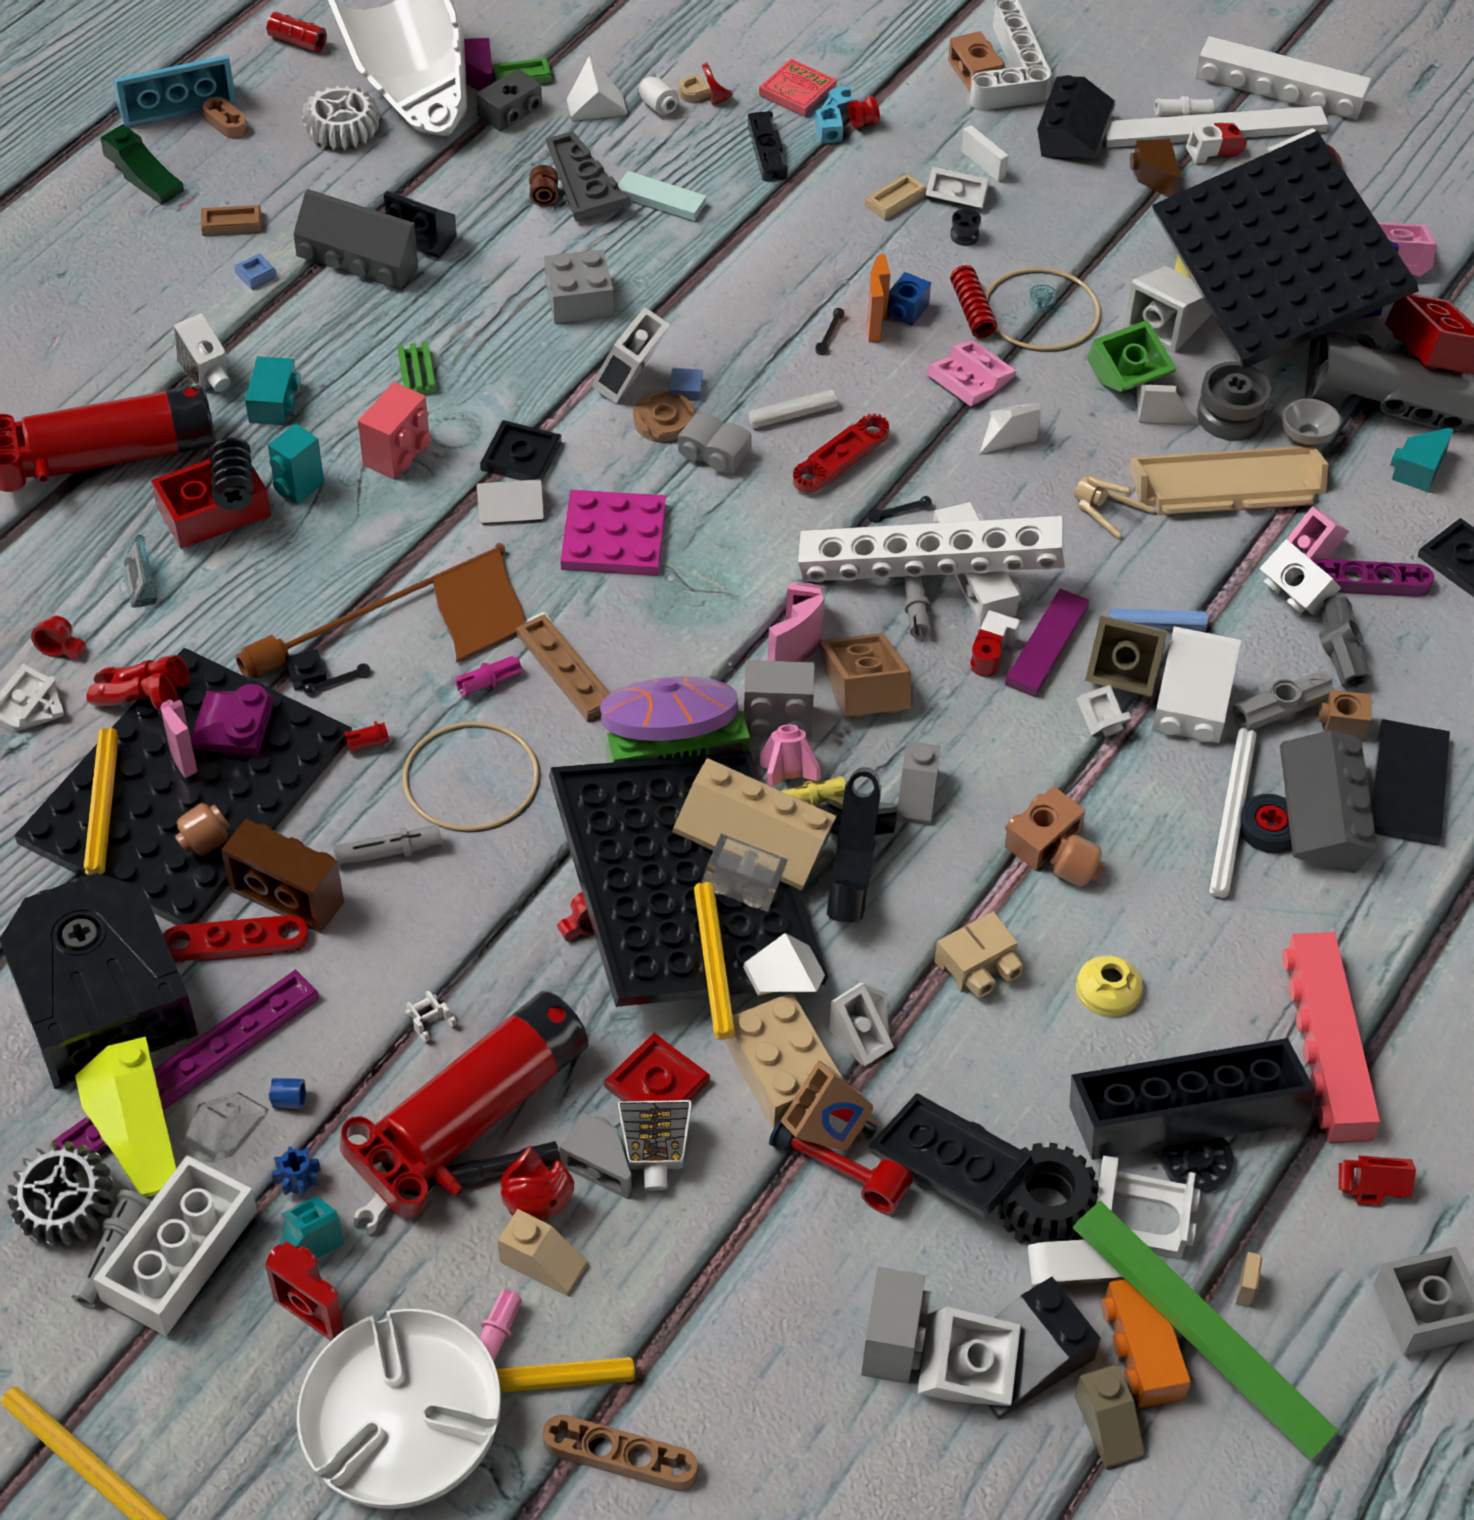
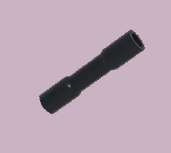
M556 1141L532 1146L546 1167L554 1165L555 1161H561ZM523 1148L519 1152L485 1160H472L447 1166L446 1168L455 1176L457 1182L462 1187L480 1183L485 1179L503 1175L508 1167L527 1148Z

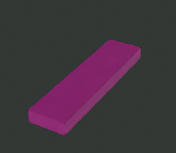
M1059 588L1007 675L1005 685L1034 697L1037 696L1087 611L1089 599Z

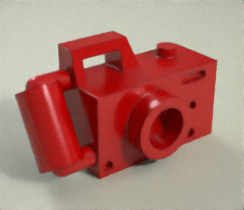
M1358 1155V1160H1344L1343 1163H1339L1338 1190H1341L1343 1194L1356 1195V1203L1366 1205H1380L1385 1195L1395 1196L1396 1198L1412 1197L1416 1168L1412 1159ZM1354 1168H1356L1355 1182H1354ZM1362 1194H1372L1375 1195V1198L1362 1197Z

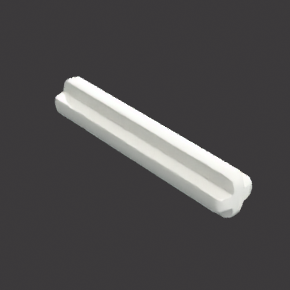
M826 390L754 409L748 413L749 423L752 428L756 429L835 408L837 406V397L833 390Z

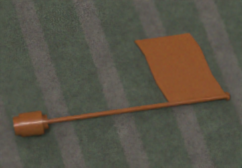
M496 543V547L287 643H284L281 638L276 639L273 635H269L243 647L240 653L235 655L239 670L243 676L257 679L285 666V657L289 656L288 649L432 583L439 612L454 643L456 663L515 636L516 627L524 624L521 605L509 583L503 564L502 555L505 553V546L501 543Z

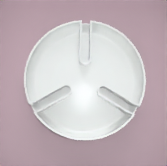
M423 1309L386 1311L388 1319L376 1322L372 1315L351 1325L337 1335L321 1351L303 1382L297 1406V1430L304 1455L315 1473L332 1490L357 1504L379 1509H401L433 1501L462 1483L478 1467L493 1442L494 1433L500 1420L501 1389L496 1367L488 1350L481 1340L465 1325L444 1314Z

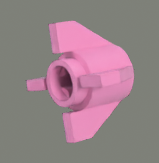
M791 724L778 727V730L771 734L760 753V767L768 769V785L774 787L783 781V778L793 779L802 775L806 779L820 780V765L813 754L805 731Z

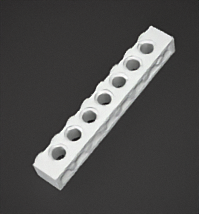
M1063 516L808 530L801 531L798 563L804 582L852 581L866 578L886 579L889 577H919L922 575H953L959 573L982 574L996 571L1017 572L1033 569L1051 570L1054 568H1065V529Z

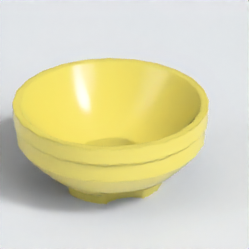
M1111 955L1098 956L1087 961L1077 976L1075 986L1080 1002L1091 1012L1106 1017H1119L1133 1011L1141 999L1143 990L1142 978L1134 965L1125 959ZM1105 969H1115L1121 973L1122 979L1118 982H1109L1102 977L1101 972Z

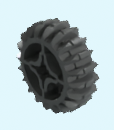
M66 1141L61 1150L57 1143L51 1142L49 1152L46 1154L42 1149L36 1148L37 1158L34 1161L23 1158V1164L26 1169L24 1171H13V1177L18 1183L8 1186V1192L14 1196L7 1201L10 1210L14 1211L11 1214L12 1221L16 1225H20L19 1230L25 1236L29 1237L32 1235V1239L38 1244H42L46 1240L50 1247L56 1248L60 1239H62L66 1246H72L75 1235H78L81 1240H87L85 1230L90 1226L94 1230H100V1225L96 1221L97 1218L109 1217V1211L104 1205L115 1202L114 1196L109 1192L115 1188V1182L111 1177H108L111 1174L110 1168L106 1163H102V1158L97 1152L90 1153L89 1148L82 1144L76 1149L72 1142ZM75 1169L88 1174L89 1188H83L79 1183H76V1178L74 1177ZM34 1200H40L46 1205V1210L49 1213L47 1220L35 1215Z

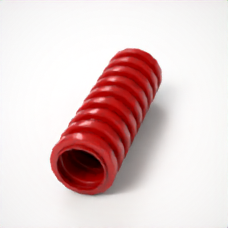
M970 265L959 266L952 271L950 280L972 335L976 338L991 336L997 329V322L976 271Z

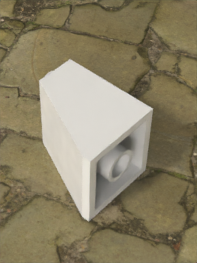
M1163 266L1135 278L1131 282L1123 327L1127 328L1148 320L1164 348L1175 353L1207 320L1212 312L1191 278L1167 266Z
M1174 626L1152 730L1168 735H1178L1202 742L1219 744L1241 640Z

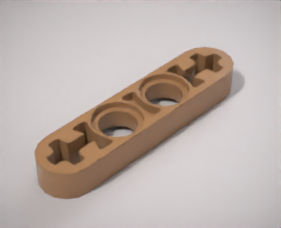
M568 1415L553 1416L544 1425L543 1443L545 1449L549 1454L557 1458L675 1491H683L690 1488L697 1479L698 1463L696 1457L685 1448ZM561 1429L568 1430L569 1438H564L562 1443H556L555 1435L559 1434ZM583 1433L585 1435L582 1439V1450H578L577 1441H580V1434ZM603 1438L612 1444V1449L607 1455L596 1456L589 1450L591 1442L595 1439ZM643 1449L651 1455L652 1459L644 1467H635L628 1460L631 1452ZM661 1455L663 1456L661 1472H656L658 1456ZM678 1462L685 1463L686 1471H682L680 1477L674 1476L673 1467H676Z

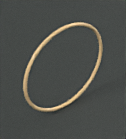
M1035 267L1009 272L995 280L985 293L988 300L993 288L1001 281L1027 272H1046L1066 277L1079 284L1089 293L1096 307L1094 324L1085 335L1070 343L1057 346L1030 345L1017 341L1001 332L998 328L995 332L1006 341L1027 349L1053 351L1075 346L1087 339L1095 331L1100 321V304L1094 292L1078 278L1055 269Z
M461 722L440 728L423 738L413 748L405 762L402 781L409 803L426 820L451 830L479 831L499 826L511 820L526 808L537 790L539 766L530 746L514 732L491 723ZM462 727H485L503 732L517 740L525 748L532 760L534 781L530 793L515 811L495 822L477 826H459L437 820L424 812L416 804L408 787V770L411 761L425 743L441 733Z

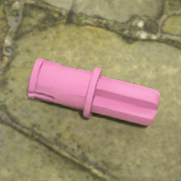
M507 1289L500 1292L488 1320H483L481 1323L483 1330L479 1339L488 1350L493 1362L504 1340L511 1337L509 1329L522 1303L518 1293Z

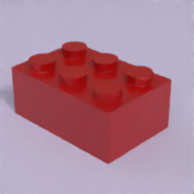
M1417 294L1409 295L1394 302L1385 325L1394 333V338L1402 341L1407 346L1408 352L1416 355L1421 360L1420 364L1434 371H1437L1438 368L1447 369L1457 375H1463L1464 372L1474 374V324L1448 300Z
M210 459L151 480L156 506L180 549L271 516L267 489L253 465L252 483L254 491L251 495L252 503L241 510H224L213 501Z

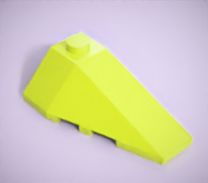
M146 1037L107 1046L80 1070L75 1077L83 1112L92 1121L106 1146H109L138 1193L146 1198L159 1193L175 1172L176 1165Z

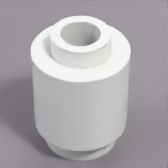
M650 76L645 78L639 86L641 99L659 115H667L675 110L679 101V95L662 79Z

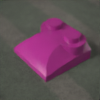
M256 684L241 686L236 691H206L190 739L192 749L258 757L274 706L273 695L267 694L263 687Z

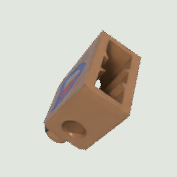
M819 1060L781 1119L784 1126L796 1138L843 1151L850 1147L856 1136L869 1140L877 1129V1121L869 1117L873 1110V1104L855 1087Z

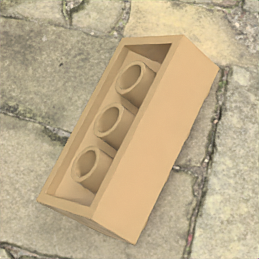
M707 758L693 782L672 832L799 890H803L827 843L836 816Z

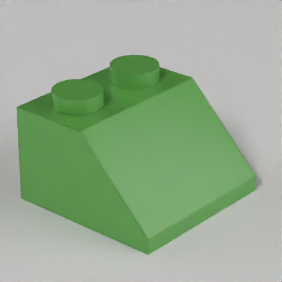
M1148 320L1094 339L1087 358L1100 383L1120 392L1174 373L1177 369Z

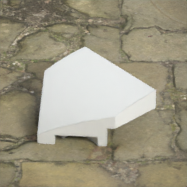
M24 663L0 691V726L10 731L17 732L64 716L54 676L47 677Z

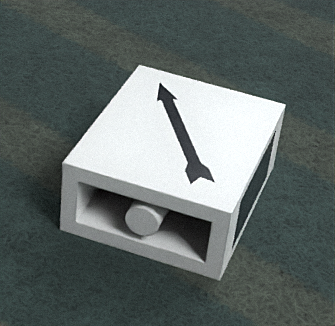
M644 307L614 344L591 386L614 403H617L645 368L670 324Z

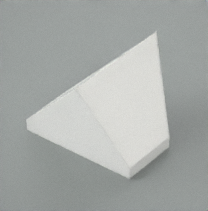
M589 56L567 97V107L571 122L627 115L622 92Z
M1137 386L1139 422L1200 425L1176 393V386Z
M1040 403L1015 405L990 411L991 419L979 455L1037 441L1041 414Z
M786 933L746 961L743 966L758 996L772 992H817L825 976L810 946Z
M859 983L831 1001L829 1030L862 1066L868 1065L894 1046L889 1037L886 992L864 983Z

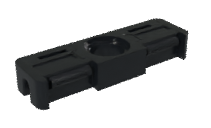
M773 112L749 113L748 130L762 180L768 182L773 181V178H778V180L787 179L788 165L785 166L783 159V146L779 132L774 127ZM770 144L774 147L764 148L761 145Z

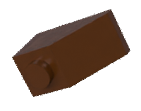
M1171 139L1137 140L1135 152L1130 154V168L1135 170L1138 182L1168 198L1178 194L1182 176Z

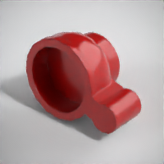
M55 615L40 622L31 632L33 645L38 651L50 657H59L65 654L68 658L77 660L86 649V643L83 640L71 636L73 633L72 625L61 616Z
M581 892L571 901L572 915L560 920L557 924L558 930L568 942L575 940L580 934L587 936L595 935L584 896Z

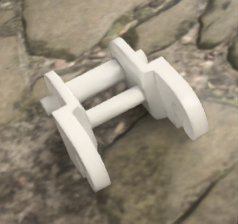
M430 991L425 992L426 998L414 1005L410 1002L405 1004L407 1008L405 1013L413 1018L414 1029L424 1042L429 1041L430 1036L427 1031L424 1032L423 1022L437 1014L440 1018L444 1017L451 1027L457 1025L454 1016L451 1017V1012L444 1002L439 1004L436 994L432 995ZM428 1005H431L434 1009L423 1016H420L418 1013L419 1010Z

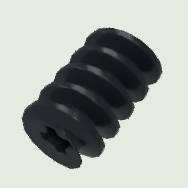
M224 438L216 442L211 447L209 453L212 498L216 505L224 510H241L252 503L251 495L254 487L252 483L250 445L240 438Z

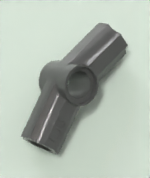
M1333 595L1324 600L1325 604L1321 608L1324 631L1319 634V638L1325 652L1333 660L1341 686L1345 689L1358 688L1366 684L1371 677L1361 645L1364 644V639L1354 621L1351 602L1347 597Z

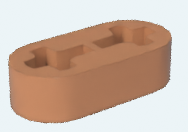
M213 97L203 103L206 122L227 138L235 139L243 137L247 133L246 116L227 100Z

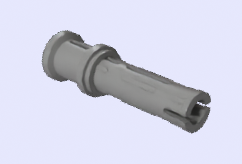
M120 1190L116 1197L119 1202L111 1217L105 1219L102 1224L104 1235L80 1283L71 1296L76 1303L84 1307L94 1308L96 1306L99 1295L93 1278L150 1205L148 1199L136 1192Z

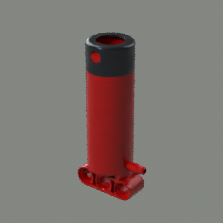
M196 385L25 416L18 422H15L13 416L9 414H0V490L4 492L17 491L25 486L26 478L34 476L40 482H46L48 477L212 447L216 443L205 387L203 385Z
M540 991L379 1122L374 1124L368 1118L362 1116L348 1119L341 1129V1154L400 1217L414 1218L424 1210L428 1192L426 1181L431 1177H434L453 1196H458L463 1188L445 1166L588 1048L589 1039L583 1023L573 1009L559 996L550 991ZM353 1135H362L367 1139V1142L356 1145L350 1142L348 1138ZM379 1162H386L393 1169L383 1173L376 1170L374 1165ZM404 1190H413L419 1197L409 1201L403 1199L399 1193Z

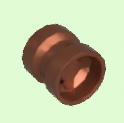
M548 165L534 167L529 173L530 199L538 206L553 205L558 199V173L553 167Z

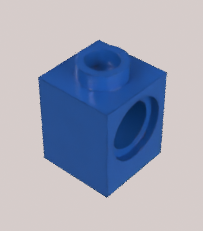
M904 272L889 290L887 316L913 326L929 305L931 282Z

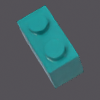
M257 356L245 398L248 421L250 423L286 425L289 413H293L295 409L294 392L299 391L301 385V374L296 372L294 359Z
M295 423L268 444L269 463L274 481L273 487L280 496L287 497L296 504H299L325 483L319 439Z

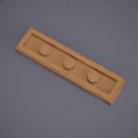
M543 614L516 627L518 638L585 720L589 722L601 716V702L610 692L547 616Z

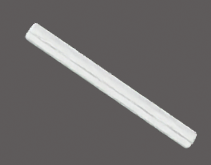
M1246 728L1238 731L1209 889L1213 897H1227L1231 885L1241 828V811L1245 804L1257 736L1254 730L1247 731Z

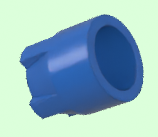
M272 1078L269 1092L272 1108L303 1109L306 1098L305 1080L299 1078Z

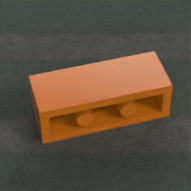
M1126 1279L1109 1282L1106 1296L1101 1299L1102 1313L1105 1321L1112 1323L1115 1332L1112 1336L1114 1351L1117 1358H1123L1126 1367L1124 1379L1131 1395L1134 1394L1138 1408L1185 1400L1191 1381L1172 1324Z

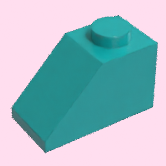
M1445 428L1408 437L1403 449L1396 448L1390 465L1395 467L1392 480L1428 492L1445 457L1454 430Z

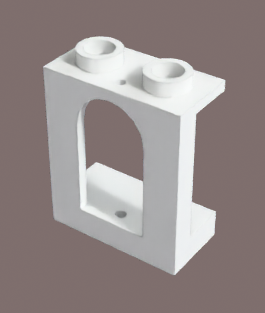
M1103 1156L1098 1174L1099 1190L1097 1203L1101 1200L1111 1210L1114 1194L1170 1206L1176 1211L1180 1222L1179 1227L1173 1233L1158 1235L1138 1230L1132 1231L1156 1255L1182 1259L1185 1246H1193L1196 1223L1189 1222L1191 1211L1197 1212L1200 1198V1189L1194 1188L1195 1173H1189L1186 1184L1119 1172L1117 1171L1119 1158Z

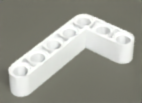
M996 0L993 29L1011 68L984 71L973 75L970 105L977 110H991L1042 103L1047 100L1051 79L1049 66L1018 0Z

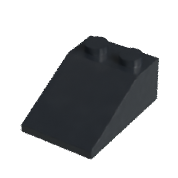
M1053 1276L1020 1295L994 1317L1021 1324L1011 1405L988 1406L996 1417L1000 1419L1095 1360L1101 1337Z

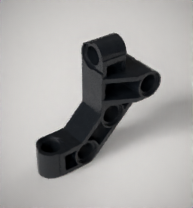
M867 767L859 768L851 774L849 781L845 784L844 797L828 795L826 812L836 816L831 832L839 837L826 915H828L829 919L840 922L858 923L863 919L875 840L893 838L898 804L880 802L882 790L880 778L873 769ZM859 777H867L873 782L874 789L867 794L859 793L854 787V781Z

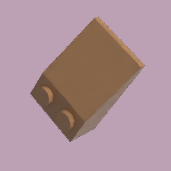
M884 633L819 640V648L836 703L845 717L863 718L867 714L872 713L896 714L900 710L911 709V671Z

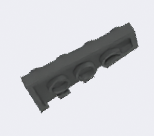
M573 131L546 138L547 148L575 222L631 206L630 197L627 193L619 189L615 179L607 175L603 165L598 160L595 161L591 156L590 150Z

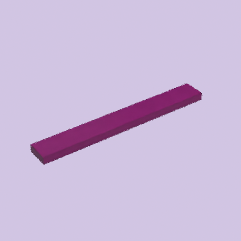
M295 969L156 1067L154 1073L163 1110L319 1000L318 991ZM87 1117L51 1141L52 1143H57L61 1150L66 1141L72 1142L76 1149L82 1144L89 1148L90 1153L97 1152L100 1156L110 1149L100 1137V1133L92 1121Z

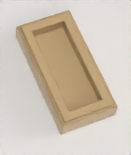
M906 173L866 197L865 206L883 220H887L926 196L927 187Z

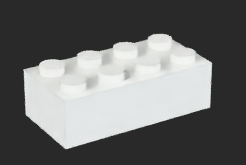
M187 1155L93 1278L101 1302L167 1336L257 1213L252 1188Z

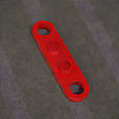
M873 413V416L871 414H867V417L865 415L862 416V419L856 424L847 427L809 455L807 460L795 466L793 471V485L795 488L805 493H813L823 488L885 442L889 436V422L886 421L885 417L882 418L880 414L879 416H876L875 413ZM868 427H877L881 429L879 430V432L876 431V433H874V431L870 433V430L867 432ZM806 474L814 475L816 477L814 478V480L811 479L810 482L809 479H807V481H805V478L802 480V476Z
M295 915L176 925L163 933L175 963H178V961L184 963V961L199 960L200 962L273 955L275 952L288 953V951H291L293 953L294 950L299 951L301 947L306 945L305 943L308 942L309 936L306 922ZM292 927V929L296 928L299 931V934L292 939H285L280 936L283 933L282 930L286 931V928L289 930ZM183 937V939L187 938V941H190L182 949L171 947L173 940H177L176 938L180 940Z

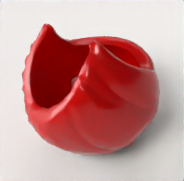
M529 1146L504 1172L500 1183V1194L503 1204L512 1216L519 1209L545 1222L558 1215L569 1203L574 1192L575 1181L561 1161H555L554 1167L550 1171L535 1150H533V1147Z

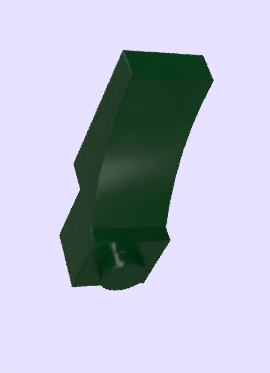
M124 124L100 137L103 155L123 170L124 178L159 204L163 205L184 192L183 182L170 173L153 156L142 142L141 136Z

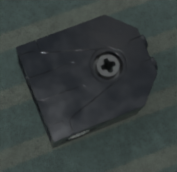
M94 873L86 877L76 878L69 883L49 890L39 891L35 895L24 898L2 933L0 943L54 1089L75 1081V1075L107 1046L146 1037L149 1052L152 1053L171 1046L178 1041L187 1040L198 1035L188 993L143 887Z

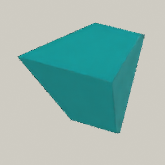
M314 1196L281 1213L284 1225L280 1244L283 1245L285 1241H288L296 1248L303 1246L310 1250L316 1258L344 1245L340 1219L336 1210L319 1197Z

